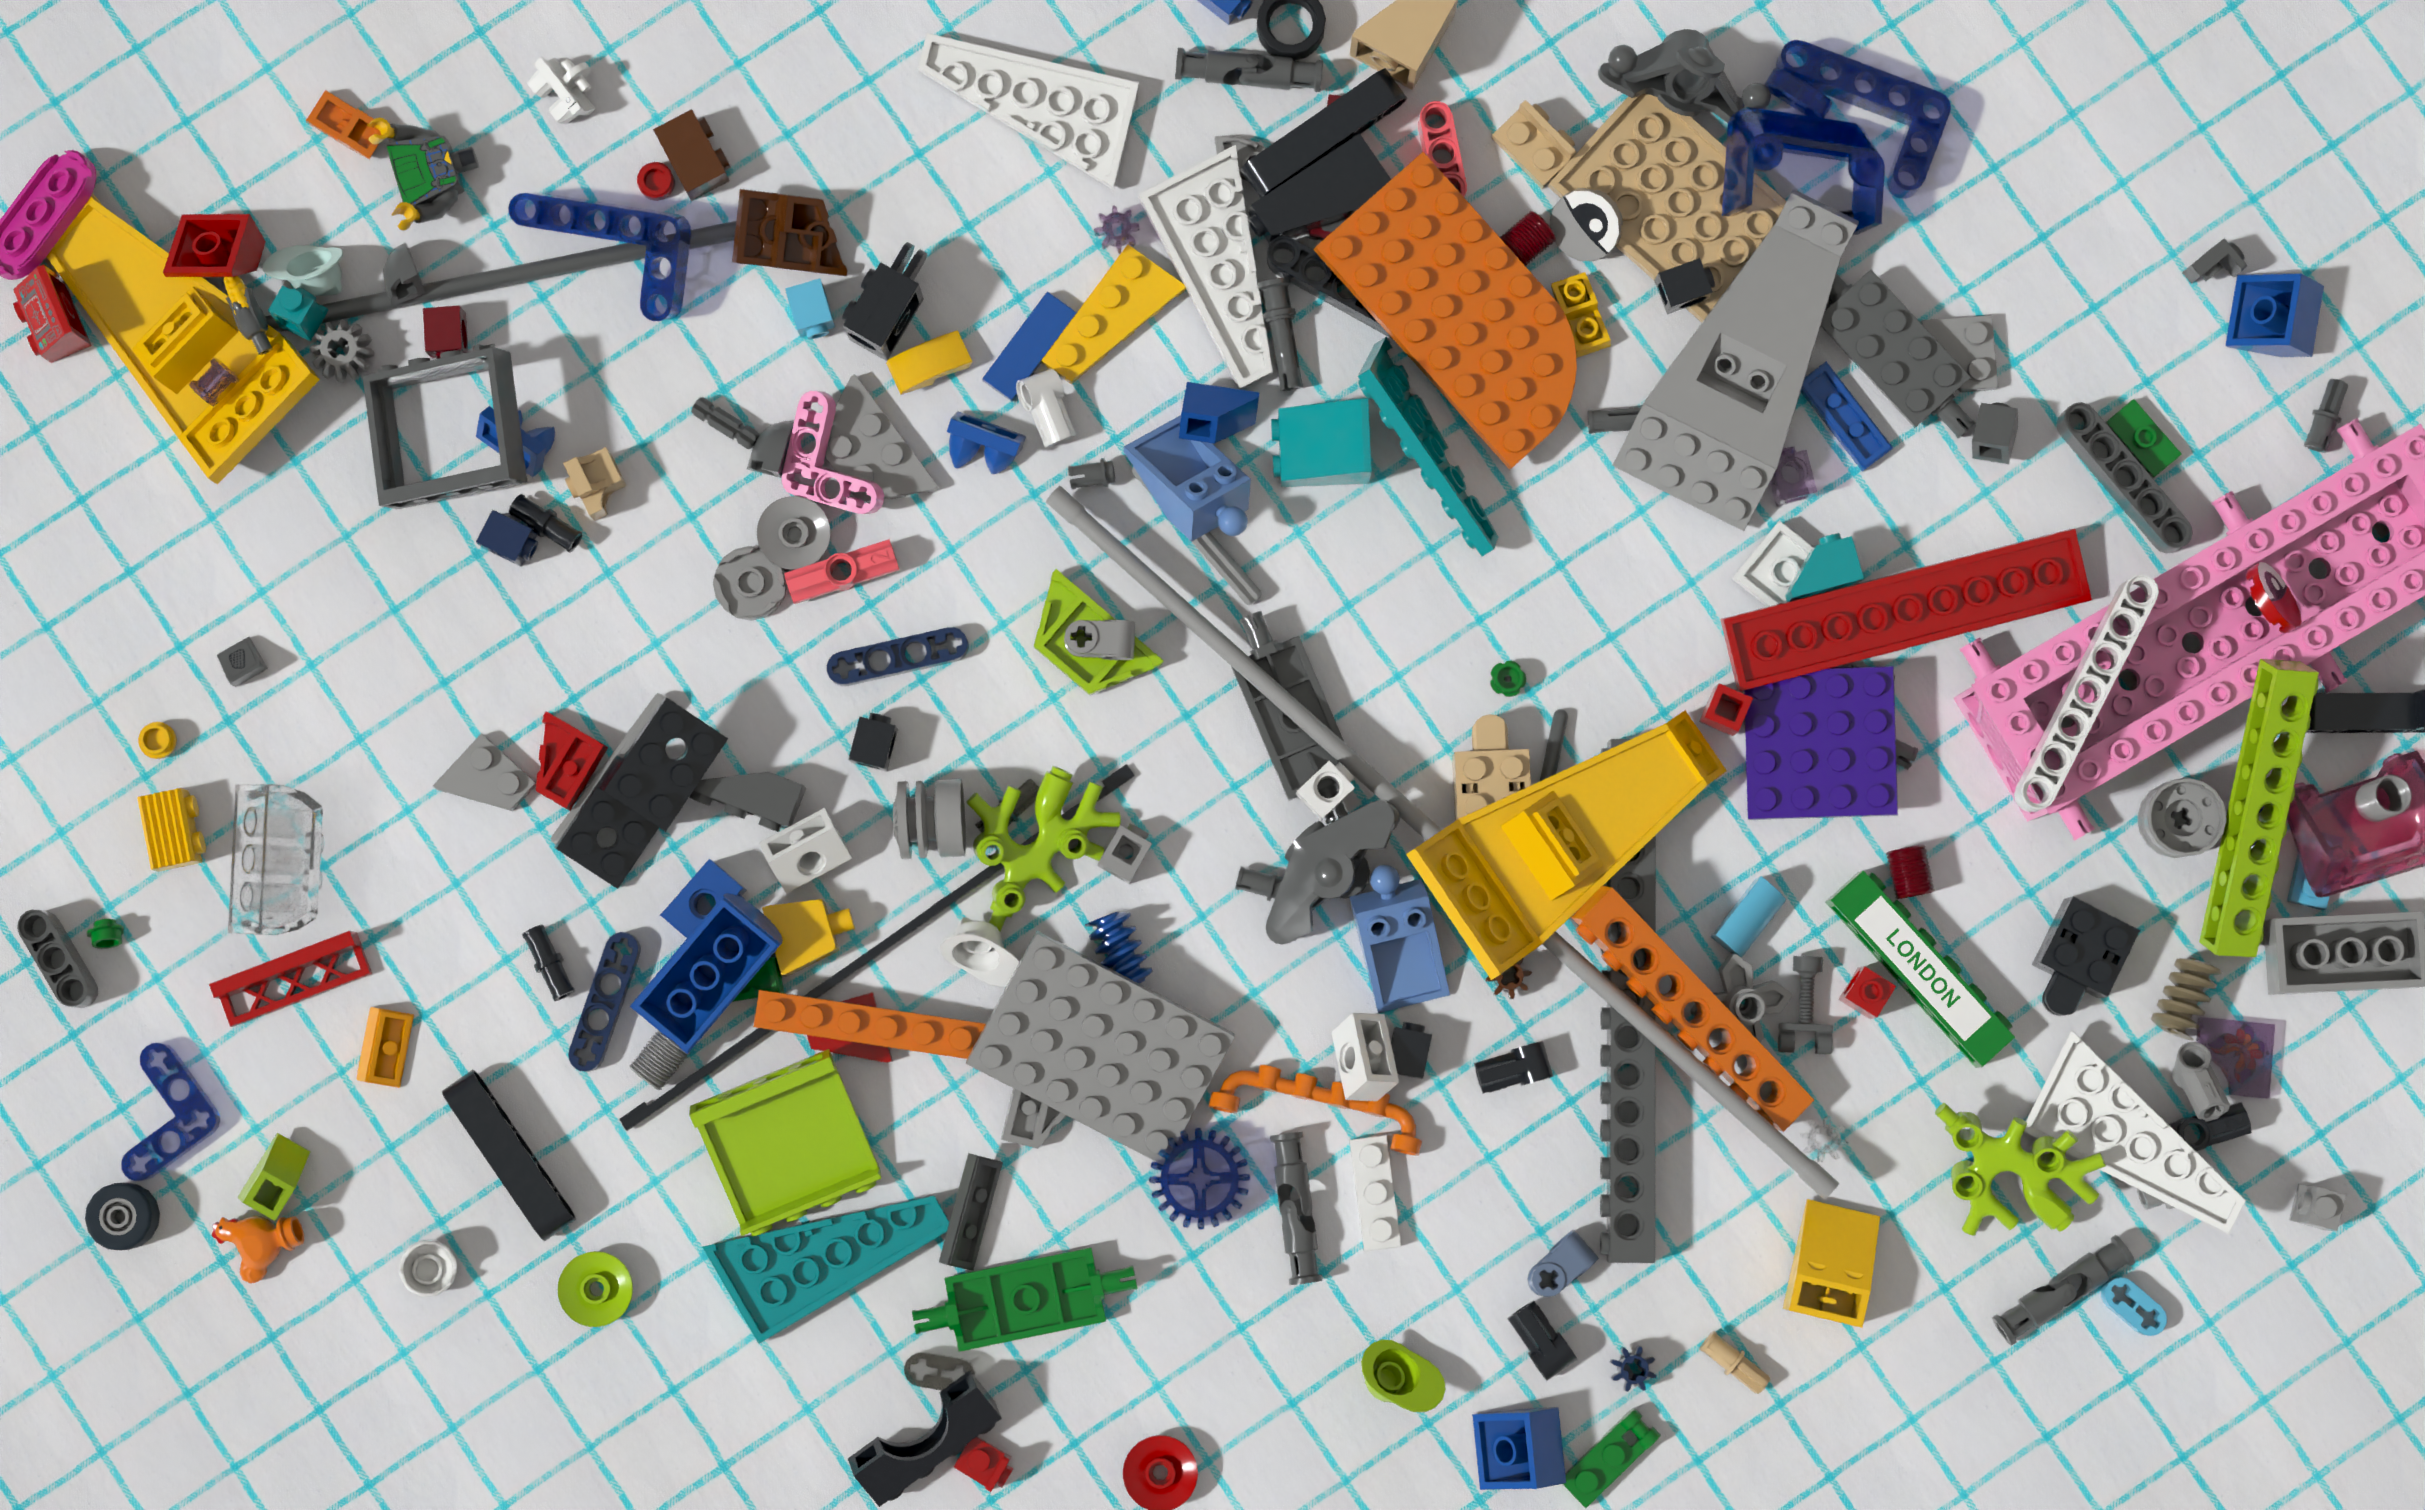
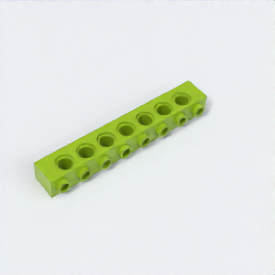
M2260 659L2228 805L2227 820L2221 838L2199 943L2215 955L2257 957L2259 944H2261L2264 937V920L2266 911L2271 905V888L2274 875L2279 868L2278 856L2282 839L2287 832L2286 820L2289 806L2295 796L2294 783L2297 770L2303 759L2302 747L2305 733L2310 727L2312 701L2318 690L2319 672L2301 661ZM2288 697L2287 702L2282 706L2284 700ZM2280 734L2279 738L2274 742L2277 735Z

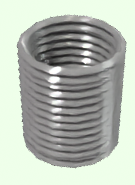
M2386 775L2362 785L2356 793L2355 806L2358 813L2364 819L2371 822H2380L2405 812L2410 806L2412 792L2408 783L2403 778L2396 775ZM2378 787L2382 788L2389 797V810L2380 805L2377 799Z
M658 1030L653 1035V1038H650L651 1041H648L646 1047H643L644 1050H641L639 1056H636L637 1058L629 1066L633 1072L652 1087L662 1090V1087L672 1077V1074H675L674 1071H677L679 1065H682L681 1062H684V1059H686L690 1052L686 1054L673 1040L667 1038Z

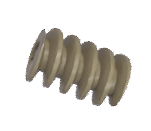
M2194 958L2176 959L2174 966L2180 972H2171L2168 977L2175 986H2164L2162 991L2169 999H2160L2157 1003L2158 1008L2164 1013H2153L2151 1020L2162 1030L2174 1036L2193 1041L2194 1039L2186 1033V1029L2198 1030L2199 1025L2191 1019L2192 1015L2204 1016L2205 1011L2197 1004L2198 1002H2210L2211 998L2203 990L2204 988L2216 989L2217 985L2209 979V976L2222 975L2223 971Z

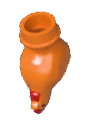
M252 1216L242 1220L236 1218L228 1220L222 1217L220 1222L214 1223L212 1227V1237L216 1238L219 1244H223L225 1241L235 1244L242 1258L240 1265L241 1278L250 1284L264 1278L267 1273V1266L278 1257L281 1247L292 1251L295 1247L304 1243V1232L299 1220L295 1216L279 1218L276 1226L262 1216Z

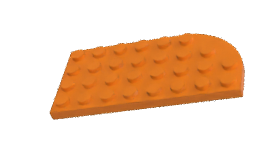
M1422 152L1313 250L1510 470L1553 432L1568 408L1575 386L1577 370L1573 334L1566 315L1558 302L1430 158Z

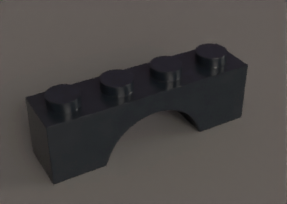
M970 1370L939 1392L942 1405L941 1414L936 1425L925 1436L908 1443H894L877 1437L848 1458L853 1476L879 1507L887 1501L898 1498L905 1488L916 1480L930 1475L938 1464L949 1456L959 1454L967 1443L978 1435L992 1430L996 1422L1002 1419L995 1401Z

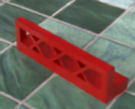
M347 931L210 983L209 986L213 997L221 1000L230 1027H234L371 975L372 972L358 933ZM354 950L360 970L347 975L335 970L334 967L340 955ZM332 958L328 966L320 963ZM315 965L326 970L318 986L311 988L299 982L306 967ZM296 972L294 979L285 976ZM332 973L337 976H340L339 978L328 981ZM280 978L291 983L284 999L275 1001L264 996L272 980ZM262 985L258 993L251 990V988ZM296 987H300L305 990L297 994H294ZM243 991L255 996L256 998L250 1011L236 1016L230 996ZM262 1000L270 1003L258 1008Z

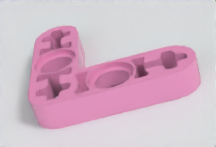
M809 391L805 393L798 403L781 481L784 489L794 496L807 498L857 514H873L877 512L884 502L883 490L877 483L823 468L836 412V404L832 396L826 392ZM812 402H818L819 405L823 406L822 413H816L815 410L811 409ZM813 422V424H820L819 429L816 427H806V423ZM807 433H811L816 439V447L809 454L805 453L801 446V440ZM795 474H801V476L808 479H816L814 486L799 484L798 481L794 480ZM831 478L837 479L840 484L839 495L833 499L828 497L825 491V485ZM851 491L866 492L867 495L871 496V502L864 503L862 499L849 497Z

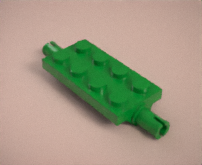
M1091 1247L945 1277L948 1300L944 1302L945 1305L912 1310L913 1321L929 1319L927 1322L915 1324V1332L920 1334L949 1327L950 1331L954 1330L958 1351L961 1352L1106 1322L1102 1299H1105V1295L1132 1289L1137 1290L1136 1279L1120 1281L1121 1278L1135 1276L1134 1267L1132 1265L1127 1268L1100 1273L1099 1269L1096 1270Z

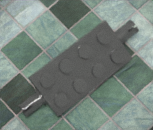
M1872 270L1867 272L1854 285H1847L1836 274L1829 297L1831 300L1829 304L1831 306L1825 311L1821 323L1824 331L1914 428L1930 414L1933 416L1937 414L1957 438L1961 437L1966 430L1957 420L1967 430L1976 423L1953 400L1955 397L1953 393L1971 378L1968 373Z
M1262 611L1252 614L1257 629L1254 628L1249 615L1240 619L1239 621L1243 625L1253 649L1250 651L1251 655L1249 657L1344 742L1300 637L1297 636L1278 643L1277 640L1273 641L1262 616ZM1231 666L1288 801L1298 797L1296 795L1297 790L1329 760L1334 766L1339 762ZM1329 778L1321 780L1317 785L1319 794L1325 798L1335 797L1338 794L1335 786L1337 783ZM1341 802L1335 808L1338 819L1348 815ZM1333 811L1325 817L1326 824L1336 821Z

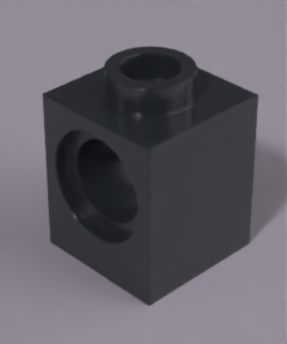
M1700 258L1658 273L1654 280L1667 315L1709 300L1713 293L1711 288L1715 287V281L1708 266L1703 268Z
M870 713L869 719L859 716L848 759L851 763L887 772L898 732L896 725L890 724L892 718L876 713Z
M1403 1022L1402 1028L1394 1027L1391 1046L1399 1075L1423 1079L1432 1034L1424 1033L1425 1026Z

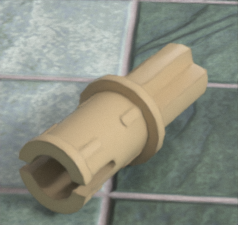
M1715 1331L1711 1332L1700 1346L1699 1350L1725 1369L1724 1373L1726 1375L1732 1374L1754 1393L1759 1394L1768 1385L1770 1377L1744 1356L1745 1352L1743 1350L1737 1351L1717 1335Z

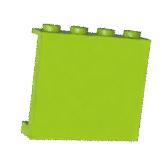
M829 1049L690 1106L689 1116L694 1127L698 1128L740 1224L741 1236L751 1233L752 1236L763 1234L773 1227L772 1224L782 1219H786L787 1222L797 1220L806 1215L807 1209L819 1204L821 1207L831 1206L842 1199L841 1195L853 1190L856 1193L867 1191L876 1186V1181L881 1179L880 1167Z

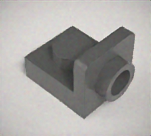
M2224 238L2184 270L2182 274L2192 284L2200 277L2207 281L2223 267L2234 277L2243 271L2247 264L2244 262L2245 257L2240 248L2232 242L2228 243Z

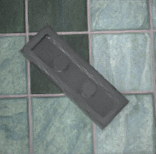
M968 1153L939 1263L974 1271L1003 1162Z

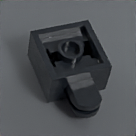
M909 242L903 245L891 267L880 262L876 270L871 268L867 272L861 283V288L864 291L857 302L852 300L848 304L842 315V319L845 321L843 327L849 340L885 361L889 359L924 300L920 286L914 279L923 266L927 253L919 249L902 274L915 247Z
M2074 896L2064 899L2032 963L2033 966L2052 975L2042 995V1004L2045 1009L2057 1016L2071 1015L2077 1010L2085 992L2096 998L2108 997L2140 930Z

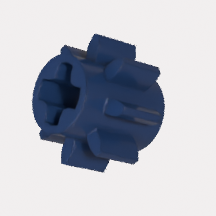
M1641 1346L1636 1347L1634 1354H1629L1625 1347H1621L1623 1356L1620 1360L1610 1359V1363L1617 1366L1618 1373L1612 1375L1611 1379L1613 1381H1618L1621 1378L1624 1379L1623 1388L1627 1392L1631 1389L1632 1384H1637L1643 1391L1646 1390L1643 1381L1647 1377L1656 1378L1657 1376L1649 1371L1648 1366L1655 1361V1358H1642L1643 1348ZM1636 1358L1638 1359L1637 1365L1642 1368V1372L1640 1374H1633L1632 1378L1628 1379L1629 1372L1624 1370V1366L1626 1363L1632 1364Z

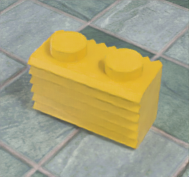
M176 788L137 797L151 870L160 872L202 863L201 854L206 852V845L202 832H197L194 817L199 816V808L195 796L190 795L186 789Z

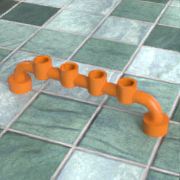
M1260 1065L1258 1072L1240 1070L1232 1073L1224 1080L1219 1092H1211L1208 1107L1236 1114L1238 1112L1241 1098L1234 1096L1235 1090L1239 1086L1249 1085L1265 1091L1279 1092L1304 1100L1327 1103L1338 1108L1352 1109L1377 1117L1391 1118L1399 1122L1401 1135L1393 1134L1390 1149L1413 1156H1419L1422 1140L1415 1138L1416 1124L1413 1116L1405 1108L1389 1103L1390 1095L1387 1093L1378 1101L1345 1100L1343 1086L1340 1082H1332L1331 1089L1316 1086L1318 1078L1314 1076L1296 1073L1295 1080H1289L1280 1077L1281 1069L1267 1065Z

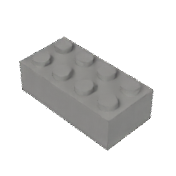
M2424 911L2274 918L2264 921L2268 995L2425 987Z

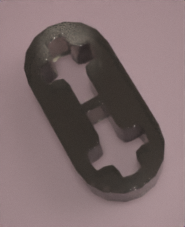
M918 1352L910 1356L906 1361L904 1374L907 1380L915 1386L942 1391L954 1382L953 1378L942 1376L943 1370L954 1371L957 1365H962L964 1373L970 1370L975 1376V1369L968 1360L963 1358ZM923 1358L926 1360V1366L936 1368L938 1372L937 1375L925 1374L923 1380L917 1379V1372L911 1371L912 1364H918L920 1359Z

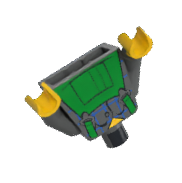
M380 117L375 118L367 125L368 127H376L381 132V135L374 134L368 138L372 144H380L386 138L390 141L385 146L402 198V202L396 206L391 215L401 214L406 217V219L400 221L397 227L400 230H407L413 221L415 223H423L443 218L458 201V195L464 192L460 173L479 168L473 147L453 152L446 137L440 136L436 131L413 125L389 124L387 120Z

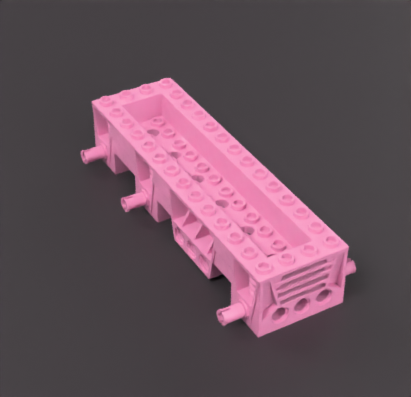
M2359 419L2352 420L2337 429V432L2341 435L2354 456L2352 459L2353 463L2255 520L2253 518L2248 519L2235 498L2233 491L2211 503L2229 531L2226 534L2228 536L2154 578L2158 585V598L2120 671L2121 673L2123 670H2128L2135 674L2137 678L2135 689L2131 691L2123 689L2118 682L2119 675L2117 676L2055 800L2050 806L2037 812H2027L2020 808L2027 822L2046 814L2050 815L2058 812L2073 836L2074 841L2094 830V826L2091 825L2077 800L2091 790L2252 697L2260 659L2301 661L2306 665L2310 664L2314 670L2319 672L2318 678L2323 684L2326 693L2348 681L2330 652L2425 596V430L2421 424L2379 447L2378 444L2376 446L2372 444ZM2382 523L2388 527L2390 537L2387 542H2379L2373 537L2372 528L2374 524ZM2312 560H2320L2325 564L2327 574L2324 579H2316L2310 574L2309 564ZM2259 562H2265L2281 576L2296 600L2302 622L2300 627L2290 633H2281L2279 631L2281 625L2279 623L2276 625L2269 623L2263 614L2252 616L2246 610V601L2251 597L2250 587L2254 585L2253 579L2250 581L2246 580L2247 571ZM2139 587L2130 592V596L2134 601L2143 603L2145 592ZM2109 605L2003 667L2000 664L1998 666L1995 665L1980 637L1959 649L1977 678L1974 679L1975 683L1971 685V688L1954 697V700L2014 800L2016 786ZM2115 618L2113 620L2114 631L2118 635L2126 636L2128 633L2127 623L2121 618ZM2187 633L2196 635L2200 640V649L2195 654L2187 652L2182 646V639ZM2098 651L2095 657L2096 663L2102 669H2109L2111 666L2110 656L2104 651ZM2081 684L2078 690L2080 698L2084 702L2092 703L2094 699L2093 689L2089 685ZM2073 720L2070 727H2062V730L2066 735L2073 737L2077 733V724ZM2050 750L2047 751L2044 756L2046 766L2052 770H2057L2060 766L2058 754ZM2030 784L2027 789V796L2033 803L2040 804L2043 799V791L2038 785Z

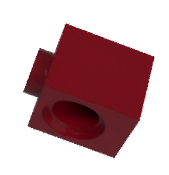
M460 305L423 308L425 352L432 359H440V354L446 351L459 350L467 353L466 312Z

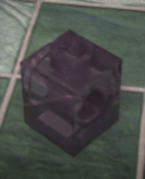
M1795 447L1783 448L1778 467L1770 481L1776 506L1809 499L1817 493L1807 450L1796 452ZM1782 467H1794L1799 473V481L1796 483L1787 482L1782 476Z

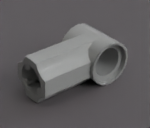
M2188 1042L2183 1044L2178 1050L2172 1073L2173 1080L2179 1087L2184 1089L2198 1119H2203L2205 1122L2218 1119L2222 1114L2228 1112L2230 1103L2210 1065L2211 1053L2201 1043Z

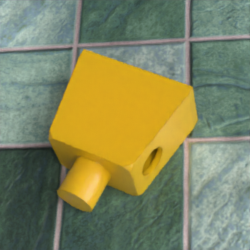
M822 899L762 907L764 915L775 925L783 939L775 954L781 975L785 977L838 952L839 947L835 935L855 929L849 908L829 914L826 903Z

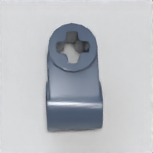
M1572 1230L1532 1267L1527 1278L1528 1286L1536 1295L1555 1296L1573 1280L1585 1273L1599 1257L1579 1234ZM1541 1271L1554 1274L1551 1278L1552 1288L1539 1286V1283L1542 1281L1539 1275Z

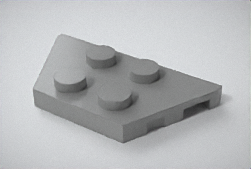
M855 374L851 376L836 404V412L825 458L832 468L837 472L877 483L883 490L884 499H896L910 494L937 491L939 487L861 381ZM851 491L855 498L862 499L864 503L871 502V496L867 495L866 492Z

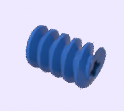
M1115 912L1085 924L1086 927H1097L1089 935L1090 940H1102V943L1094 950L1095 953L1108 955L1100 964L1113 968L1114 971L1139 984L1144 982L1145 978L1153 972L1152 967L1140 968V964L1147 958V954L1134 953V950L1142 944L1141 940H1129V936L1137 930L1136 926L1123 925L1131 916L1130 912Z

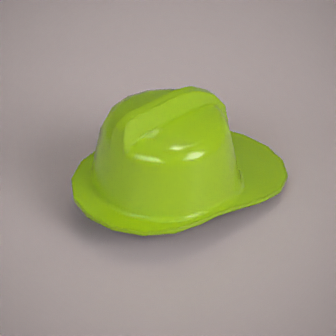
M1381 1339L1372 1343L1364 1351L1361 1360L1362 1373L1368 1391L1376 1399L1394 1403L1412 1412H1427L1436 1408L1443 1400L1446 1390L1444 1378L1439 1369L1430 1361L1393 1340Z

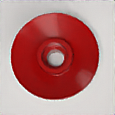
M1156 1435L1141 1440L1129 1451L1124 1462L1123 1481L1125 1488L1138 1505L1148 1510H1173L1181 1506L1192 1495L1197 1484L1198 1467L1193 1453L1183 1442L1170 1436ZM1163 1465L1167 1468L1168 1474L1164 1479H1157L1154 1476L1153 1470L1156 1466Z

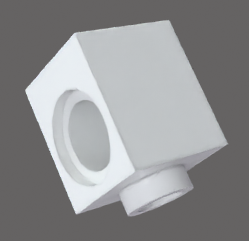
M1329 760L1297 790L1296 795L1322 821L1354 791L1355 787L1351 784V781L1355 778L1340 762L1334 766ZM1326 778L1334 780L1339 788L1338 794L1333 798L1321 796L1317 789V785L1321 780Z

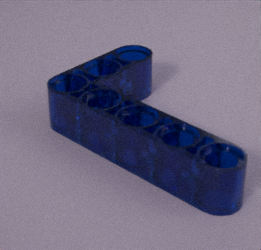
M1792 40L1785 44L1776 61L1777 72L1785 80L1907 125L1888 175L1887 186L1891 194L1897 198L1906 199L1913 196L1926 179L1950 114L1951 105L1946 95L1802 40ZM1788 54L1800 56L1803 66L1793 67L1789 65L1786 56ZM1831 67L1837 73V79L1827 80L1822 76L1820 68ZM1862 79L1867 81L1871 86V92L1862 93L1858 91L1855 87V80ZM1889 93H1900L1905 98V105L1897 106L1893 104L1889 99ZM1933 105L1939 111V118L1932 119L1926 116L1923 106ZM1919 138L1926 143L1927 151L1917 152L1911 146V139ZM1902 171L1910 173L1914 177V185L1907 186L1902 184L1898 178V173Z
M540 192L519 193L511 199L508 206L509 215L518 225L645 245L646 253L640 297L642 314L651 321H664L677 317L681 312L691 239V226L684 216ZM528 200L534 203L536 209L532 219L525 212V205ZM563 205L570 211L571 217L567 224L563 223L560 219L559 212ZM598 210L604 214L606 221L605 226L601 230L594 222V217ZM633 216L639 219L641 225L637 235H634L629 228V222ZM668 221L676 229V234L672 241L667 239L664 234V227ZM663 258H666L671 264L672 270L668 277H665L660 271V262ZM659 294L667 301V309L664 314L660 313L656 308L655 301Z

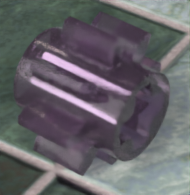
M1114 205L1112 213L1109 215L1098 214V219L1103 224V227L1095 228L1094 234L1095 236H1104L1102 249L1105 250L1111 245L1116 247L1118 254H1121L1122 246L1125 244L1136 245L1131 232L1139 231L1140 226L1138 223L1130 224L1131 210L1123 214L1118 212L1117 207ZM1120 223L1122 229L1120 236H1114L1112 231L1113 224Z

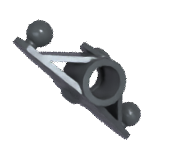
M1690 29L1673 32L1660 45L1639 55L1628 45L1616 46L1609 54V63H1603L1598 70V76L1603 83L1631 98L1643 94L1656 96L1666 108L1684 116H1695L1702 110L1709 111L1733 127H1756L1760 125L1763 120L1761 110H1764L1769 105L1771 98L1770 91L1761 83L1748 85L1743 90L1742 98L1737 96L1723 71L1725 63L1714 55L1709 46V41L1704 34Z
M1377 800L1370 802L1327 826L1321 821L1315 822L1295 839L1285 854V859L1289 863L1266 922V933L1271 941L1283 945L1307 935L1313 931L1312 911L1326 899L1337 897L1347 899L1358 895L1365 889L1369 882L1370 869L1368 861L1364 856L1368 849H1384L1387 847L1391 833L1400 821V813L1395 806L1385 801Z

